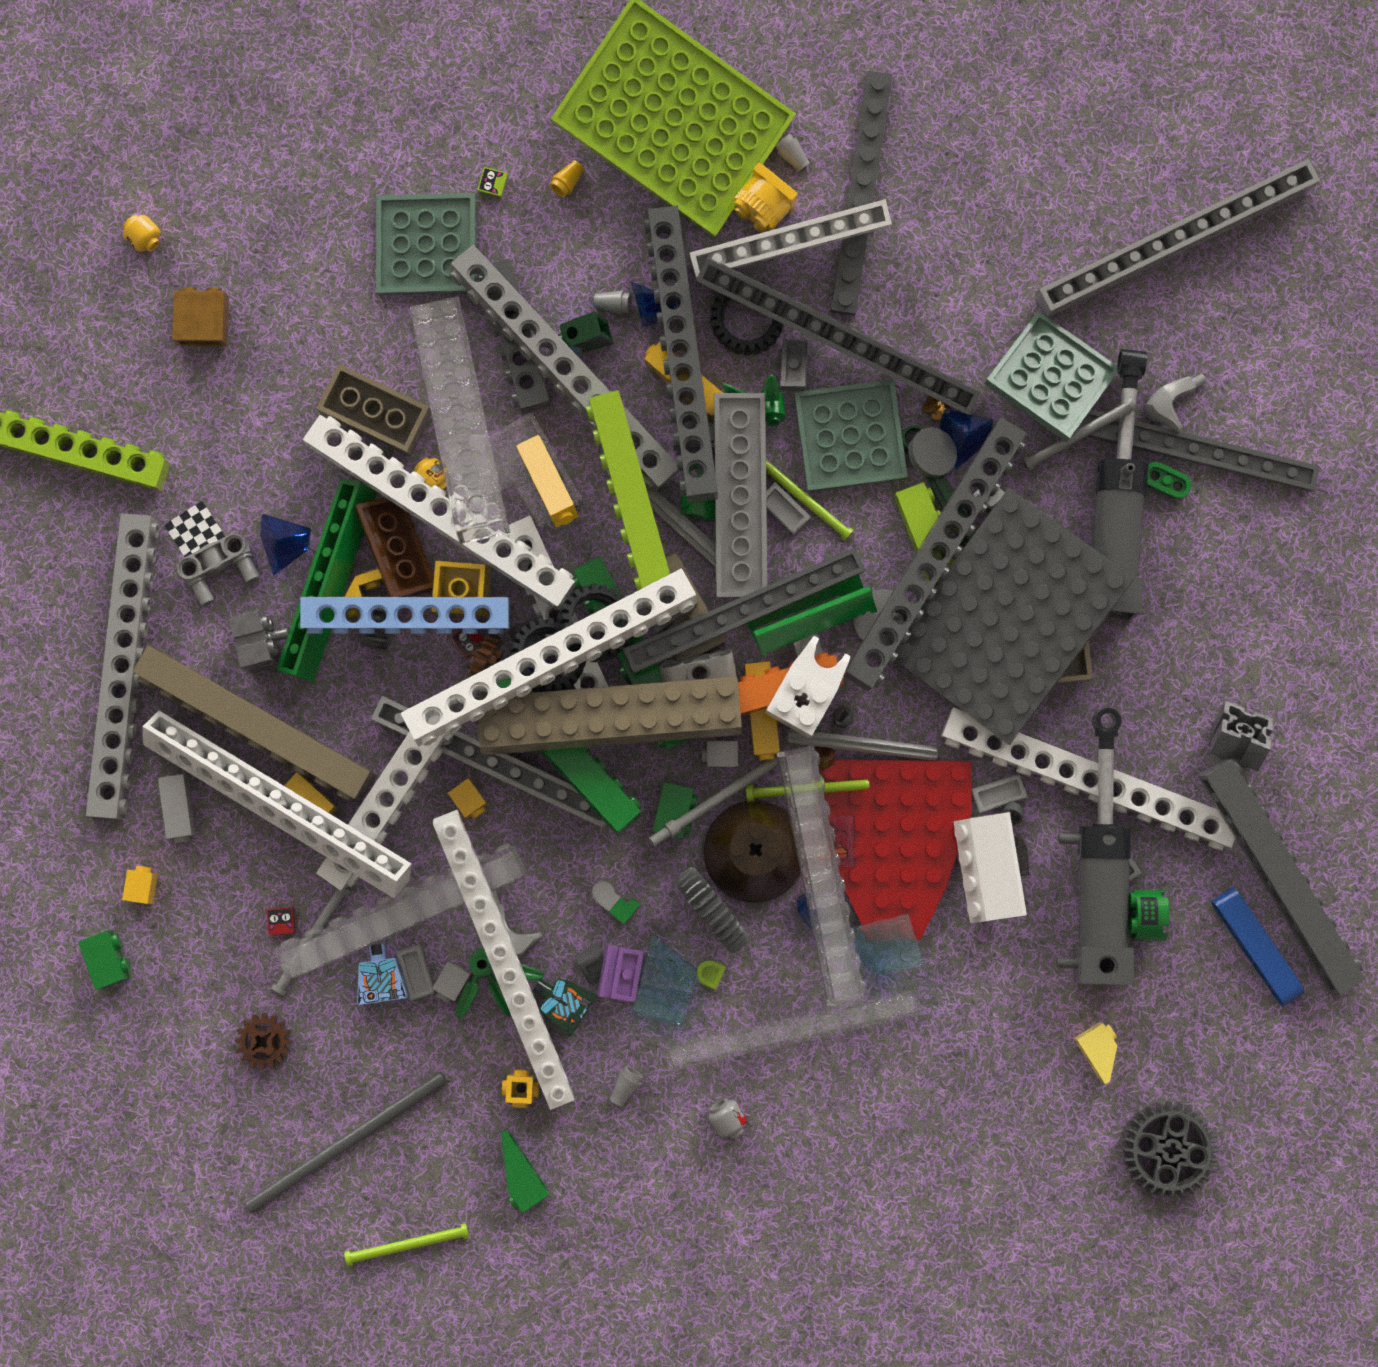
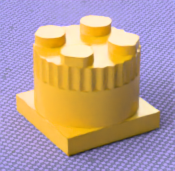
M758 163L753 169L752 178L734 197V204L737 206L734 211L743 220L748 218L754 223L753 227L757 232L771 231L787 213L791 215L796 209L798 194L763 164Z

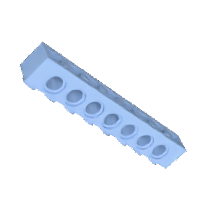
M300 597V628H307V633L312 634L323 633V628H333V633L348 634L349 629H359L360 634H375V629H385V634H400V629H411V634H426V629H437V634H452V629H462V634H478V629H488V634H504V629H509V598ZM326 608H331L335 614L334 619L329 623L324 622L322 619V612ZM352 608H357L361 615L360 619L355 623L350 622L347 617L349 610ZM378 608H383L386 611V619L381 623H377L373 618V613ZM404 608H408L412 612V619L408 623H403L399 619V612ZM430 608H434L438 612V619L434 623H429L425 620V612ZM460 608L463 610L464 619L460 623H454L451 620L450 614L453 609ZM481 608H486L490 612V619L486 623H480L476 619V613Z

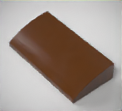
M385 497L355 505L389 597H412L432 591L434 576L410 514Z

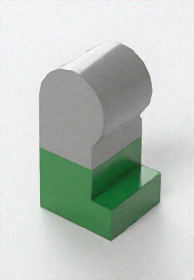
M599 882L593 888V898L623 924L630 919L641 905L634 898L627 903L615 893V888L608 882Z

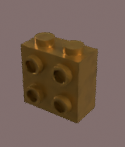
M183 287L182 291L174 290L172 340L177 346L227 347L229 297L222 289L215 287L207 288V291H197L196 288Z

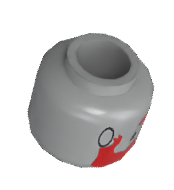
M724 1098L711 1106L708 1120L720 1137L730 1136L731 1139H734L743 1133V1127L746 1124L747 1118L736 1101Z

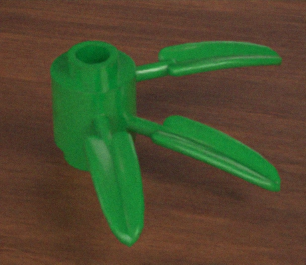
M770 374L765 388L761 391V393H765V423L768 426H777L786 418L784 395L781 393V389L778 388L775 376ZM726 383L723 384V389L727 393H746Z
M479 947L473 951L469 961V967L474 973L472 981L465 983L455 1015L459 1019L466 1015L479 990V985L476 984L479 976H488L490 980L488 989L505 1015L511 1016L498 981L494 979L491 973L493 969L484 947ZM483 959L487 962V966H480L477 962ZM521 965L527 980H540L544 977L542 971Z

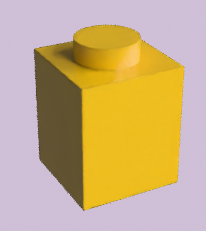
M467 778L448 792L465 818L472 817L476 819L486 811L484 807L488 803L471 779Z
M136 865L135 870L127 869L122 900L153 904L158 874L151 873V867Z

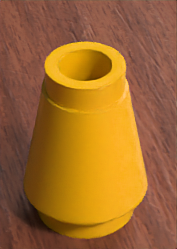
M573 160L551 178L552 182L549 185L552 191L562 198L570 195L581 177L584 167L578 161Z

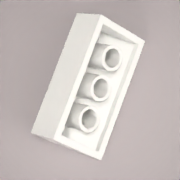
M1010 812L953 821L970 923L1027 915Z

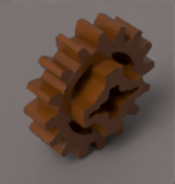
M495 634L487 635L486 640L480 641L474 647L466 667L470 670L467 675L468 678L500 662L503 656V652L499 650L503 641L501 637Z
M262 1013L261 1019H259L257 1014L252 1015L253 1022L244 1020L243 1023L246 1028H239L237 1030L242 1036L235 1039L236 1043H241V1047L236 1052H243L245 1054L241 1059L243 1062L251 1060V1068L255 1067L257 1063H259L260 1070L265 1069L266 1063H268L270 1068L276 1067L275 1060L282 1063L284 1061L282 1054H290V1050L286 1048V1045L293 1043V1040L287 1039L286 1035L290 1034L291 1030L283 1029L286 1024L285 1021L277 1023V1015H273L270 1019H268V1013ZM268 1024L272 1027L268 1030H262L257 1025ZM248 1035L251 1037L250 1047H248L247 1043ZM270 1035L266 1041L268 1046L258 1047L261 1042L260 1037ZM278 1035L280 1036L279 1048L276 1045V1037ZM260 1052H265L270 1058H259L256 1055Z

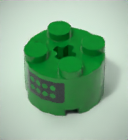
M1132 890V892H1129L1128 938H1132V941H1166L1168 933H1163L1164 926H1169L1168 897H1162L1166 893L1165 890Z

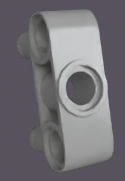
M230 534L216 542L205 545L198 551L180 560L177 566L178 574L183 578L185 584L192 588L202 607L215 601L206 583L207 577L227 569L230 565L238 566L247 584L260 578L251 560L252 552L249 543L238 534ZM236 541H241L242 548L240 551L232 553V544ZM195 564L196 572L191 576H187V567Z
M715 649L711 653L676 661L666 660L660 665L663 682L737 677L731 650ZM696 667H704V672L700 676L692 675Z

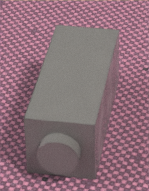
M180 774L158 778L166 839H174L175 844L190 842V837L197 836L189 776Z

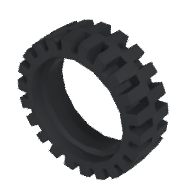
M721 293L717 294L711 308V326L718 342L721 345L723 344L727 350H732L735 354L742 353L745 356H750L753 353L754 355L760 354L761 351L768 350L771 345L776 343L782 333L784 324L772 319L768 331L758 339L750 341L740 340L731 335L724 325L723 313L732 298Z
M591 584L589 587L587 585L582 586L580 589L575 590L562 604L557 616V621H559L557 631L573 625L574 610L579 604L594 600L608 607L625 598V596L622 594L616 595V589L611 588L607 590V585L603 584L597 587V584ZM618 620L619 628L625 627L628 621ZM632 637L626 639L625 643L616 649L609 648L601 652L602 655L599 658L590 662L596 663L598 660L605 662L608 659L614 658L626 648ZM574 643L569 648L573 650L572 652L580 650L582 645Z
M539 618L535 622H529L515 635L509 647L508 657L524 650L527 641L533 636L540 634L553 635L559 632L557 631L559 621L554 622V618H547L546 620ZM586 661L578 664L577 669L565 674L562 678L553 680L546 685L539 684L532 688V691L568 690L582 675ZM528 668L522 671L524 676L533 674Z

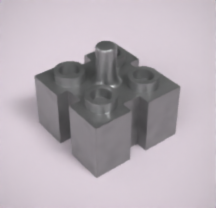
M259 610L228 618L242 669L252 673L278 666L281 650L279 644L274 642L286 639L289 633L288 628L275 631L273 620L268 619L267 615H262Z
M1225 701L1213 723L1212 735L1214 736L1211 740L1209 753L1220 759H1232L1233 761L1237 759L1240 766L1259 771L1271 750L1272 737H1270V734L1273 730L1274 719L1255 711L1253 715L1244 712V707Z

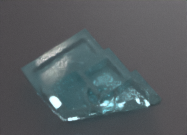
M909 913L837 932L843 942L875 975L900 971L924 964Z
M654 934L652 935L632 1013L682 1026L688 999L693 991L697 969L688 961H684L674 949L668 948Z

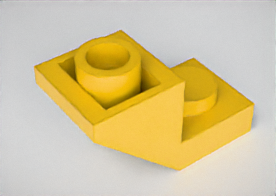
M379 569L355 576L345 597H364L362 589L366 588V591L380 588V583H383ZM357 608L350 609L347 614L348 618L360 615V611Z

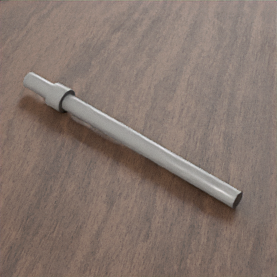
M767 760L677 820L672 819L664 824L663 829L648 838L649 842L654 847L668 837L673 838L681 832L683 827L777 767V760Z

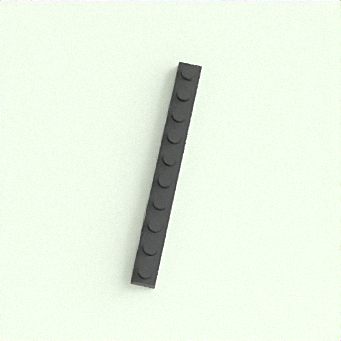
M868 71L846 210L873 203L892 74ZM868 233L843 239L841 242L831 312L856 315Z
M1090 410L1076 430L1106 413ZM1120 417L1087 437L1117 444ZM1139 421L1134 423L1132 448L1309 492L1315 490L1320 466L1184 432L1177 433L1172 429Z
M854 547L631 645L622 651L632 673H637L865 572V568Z

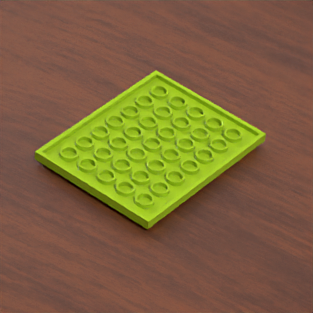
M629 0L549 121L667 205H678V211L681 215L712 237H715L736 206L733 200L734 197L752 178L754 167L758 163L764 164L796 113L641 0Z

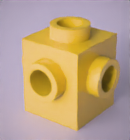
M514 1070V1074H509L507 1080L502 1082V1096H506L505 1102L512 1103V1107L527 1108V1104H532L534 1097L538 1098L539 1082H535V1075H529V1070ZM519 1083L526 1085L525 1092L521 1093L517 1090Z

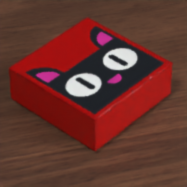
M461 630L452 636L465 658L471 656L474 647L480 641H484L479 631L478 634H462Z
M294 907L267 910L269 935L296 933Z

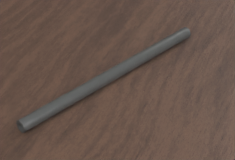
M440 1071L245 1201L251 1213L447 1083L442 1072Z

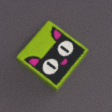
M484 167L477 189L478 193L502 199L509 176L508 173Z

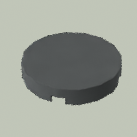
M928 427L920 430L914 435L908 446L912 465L916 470L919 469L923 472L922 475L926 477L938 478L944 476L954 467L957 460V449L953 440L946 432L939 428Z

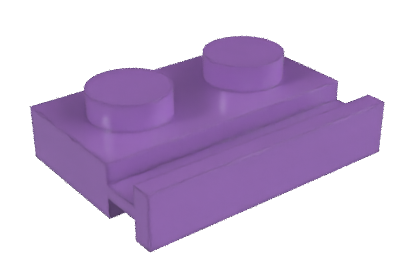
M606 945L597 996L635 1002L644 951Z

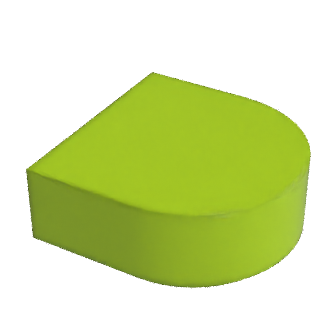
M712 960L704 961L697 968V978L701 984L716 990L726 966Z

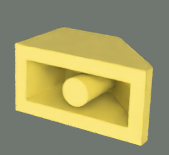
M1099 1022L1073 1039L1100 1082L1107 1084L1110 1082L1117 1044L1114 1039L1117 1036L1109 1024L1105 1026Z

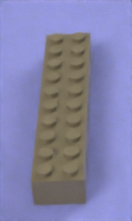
M149 645L132 671L139 675L137 679L139 682L155 690L160 687L159 693L176 702H179L180 699L183 700L181 706L199 715L201 712H204L203 718L220 727L225 724L227 726L225 731L243 740L245 737L249 738L247 743L260 751L266 752L267 749L272 751L269 755L272 758L286 765L289 762L293 763L292 769L304 776L310 777L311 774L316 776L314 782L330 790L333 787L337 788L336 794L348 801L354 802L355 799L362 801L377 776L372 771Z
M726 677L529 693L523 697L516 696L508 700L506 706L497 710L493 708L485 712V715L478 720L479 748L482 755L742 735L738 678ZM487 696L477 697V700H484Z

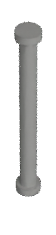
M1127 398V402L1076 430L1067 442L1060 439L1031 457L1028 455L1023 459L1030 471L1035 469V465L1132 410L1133 412L1137 411L1138 408L1132 398Z
M336 888L337 890L278 983H274L271 987L274 991L285 996L287 992L285 989L344 896L349 895L350 890L345 888L340 891Z

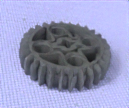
M694 867L688 868L674 880V885L729 953L734 954L750 941V936Z
M1166 1101L1165 1108H1163L1160 1102H1156V1110L1148 1105L1146 1106L1148 1114L1138 1111L1137 1113L1141 1119L1138 1121L1131 1118V1122L1135 1125L1134 1128H1125L1126 1131L1131 1133L1130 1137H1122V1140L1127 1142L1128 1146L1121 1147V1150L1129 1154V1156L1123 1157L1122 1160L1124 1162H1131L1126 1171L1136 1172L1131 1179L1133 1181L1142 1179L1139 1187L1144 1189L1149 1185L1148 1193L1153 1194L1158 1189L1157 1195L1161 1198L1164 1196L1165 1191H1167L1168 1198L1173 1199L1175 1191L1179 1197L1183 1198V1190L1185 1189L1188 1193L1194 1194L1193 1185L1202 1189L1199 1180L1209 1181L1210 1179L1205 1174L1206 1171L1215 1172L1209 1164L1210 1162H1218L1216 1158L1211 1156L1212 1153L1219 1152V1149L1211 1147L1212 1143L1218 1141L1215 1137H1209V1134L1214 1132V1129L1204 1127L1209 1121L1205 1118L1199 1121L1198 1119L1201 1115L1199 1111H1195L1191 1115V1106L1187 1105L1182 1111V1103L1180 1102L1176 1103L1175 1108H1173L1171 1101ZM1178 1117L1181 1121L1180 1128L1172 1131L1170 1129V1121ZM1162 1118L1159 1134L1143 1131L1152 1121ZM1189 1124L1197 1131L1202 1145L1186 1141ZM1167 1133L1175 1137H1178V1141L1171 1137H1167ZM1143 1137H1148L1150 1140V1146L1146 1150H1140L1139 1141ZM1172 1146L1177 1152L1167 1153L1162 1148ZM1194 1149H1199L1201 1157L1197 1162H1191L1190 1153ZM1138 1154L1153 1158L1151 1176L1147 1174L1140 1164ZM1162 1159H1164V1160H1166V1161H1168V1162H1170V1163H1173V1165L1171 1166V1165H1169V1164H1167V1163H1165V1162H1161V1161H1162ZM1181 1165L1196 1168L1194 1173L1188 1178L1178 1182ZM1168 1169L1170 1171L1169 1179L1161 1182L1159 1180L1160 1171Z

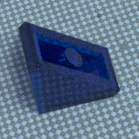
M631 282L642 328L658 324L657 312H661L660 304H655L653 289ZM670 303L667 306L669 309H677L676 303Z
M944 409L939 429L946 432L955 444L957 460L954 467L956 470L980 449L991 431L994 419Z
M263 514L261 517L260 537L273 576L309 549L311 528Z

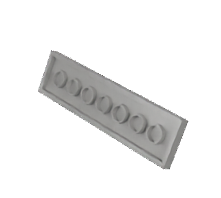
M714 393V469L718 491V500H715L716 598L743 597L767 586L765 393Z

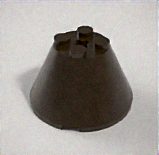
M755 800V802L750 803L744 801L725 809L712 822L704 841V861L711 879L724 893L744 902H765L784 894L797 881L805 862V841L796 821L782 808L765 801ZM751 844L759 845L761 847V856L758 857L756 854L751 856L749 854L751 851L749 846Z

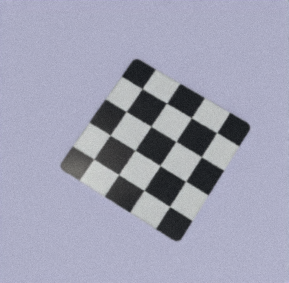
M200 501L165 524L167 531L184 557L198 551L207 544L225 537L203 501Z

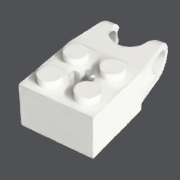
M815 636L790 667L765 712L768 716L809 739L834 698L850 659V656L845 654L832 668L819 666L814 658L816 644L819 640ZM802 696L806 699L807 706L802 705L799 708L795 705L797 701L794 698Z

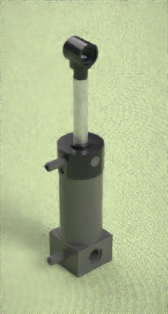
M1120 349L1117 373L1123 379L1121 405L1127 402L1126 399L1129 397L1132 398L1136 405L1138 380L1142 379L1146 371L1147 351ZM1133 410L1120 417L1116 459L1098 461L1097 495L1092 541L1093 549L1135 578L1107 616L1109 618L1129 620L1141 614L1144 578L1138 577L1144 501L1147 492L1149 465L1145 462L1131 460L1135 412Z
M1113 708L1100 709L1092 717L1095 736L1099 737L1097 824L1079 826V834L1060 833L1058 835L1059 844H1078V857H1080L1079 944H1074L1073 958H1057L1056 967L1073 969V980L1081 984L1134 985V948L1128 946L1131 827H1118V824H1113L1114 737H1118V729L1122 722L1121 715ZM1104 714H1108L1112 718L1113 722L1110 728H1105L1101 724V717ZM1106 958L1107 965L1103 970H1101L1099 966L1102 959Z

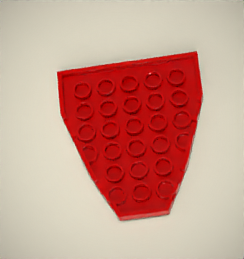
M835 760V763L828 768H818V783L868 780L870 782V788L867 790L818 793V813L824 829L827 823L832 822L839 827V830L846 831L850 836L851 850L848 851V858L845 860H835L834 858V862L843 889L868 939L921 940L946 890L958 854L953 821L969 819L971 815V761ZM838 831L835 835H828L825 832L829 844L836 845L838 842H841L846 849L850 848V841L845 832Z

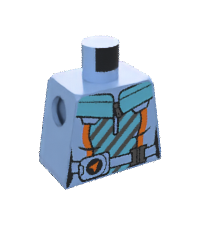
M384 944L370 945L371 961L359 963L358 1005L408 998L409 994L398 958L386 959Z

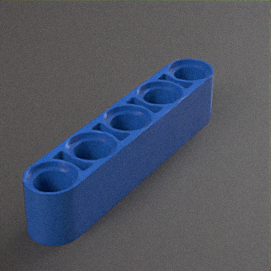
M1234 887L1211 901L1213 908L1282 1007L1305 993L1300 981Z

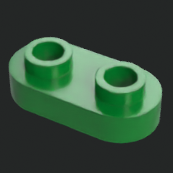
M1160 462L1148 464L1147 487L1173 499H1182L1188 495L1192 484L1187 475ZM1150 473H1157L1158 480H1152ZM1174 483H1179L1181 485L1180 491L1174 490Z

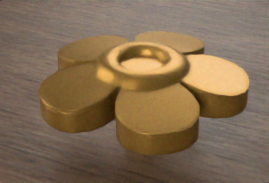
M929 395L927 396L926 400L928 403L923 405V411L926 414L932 412V420L939 421L942 416L948 417L950 415L951 408L946 406L947 404Z

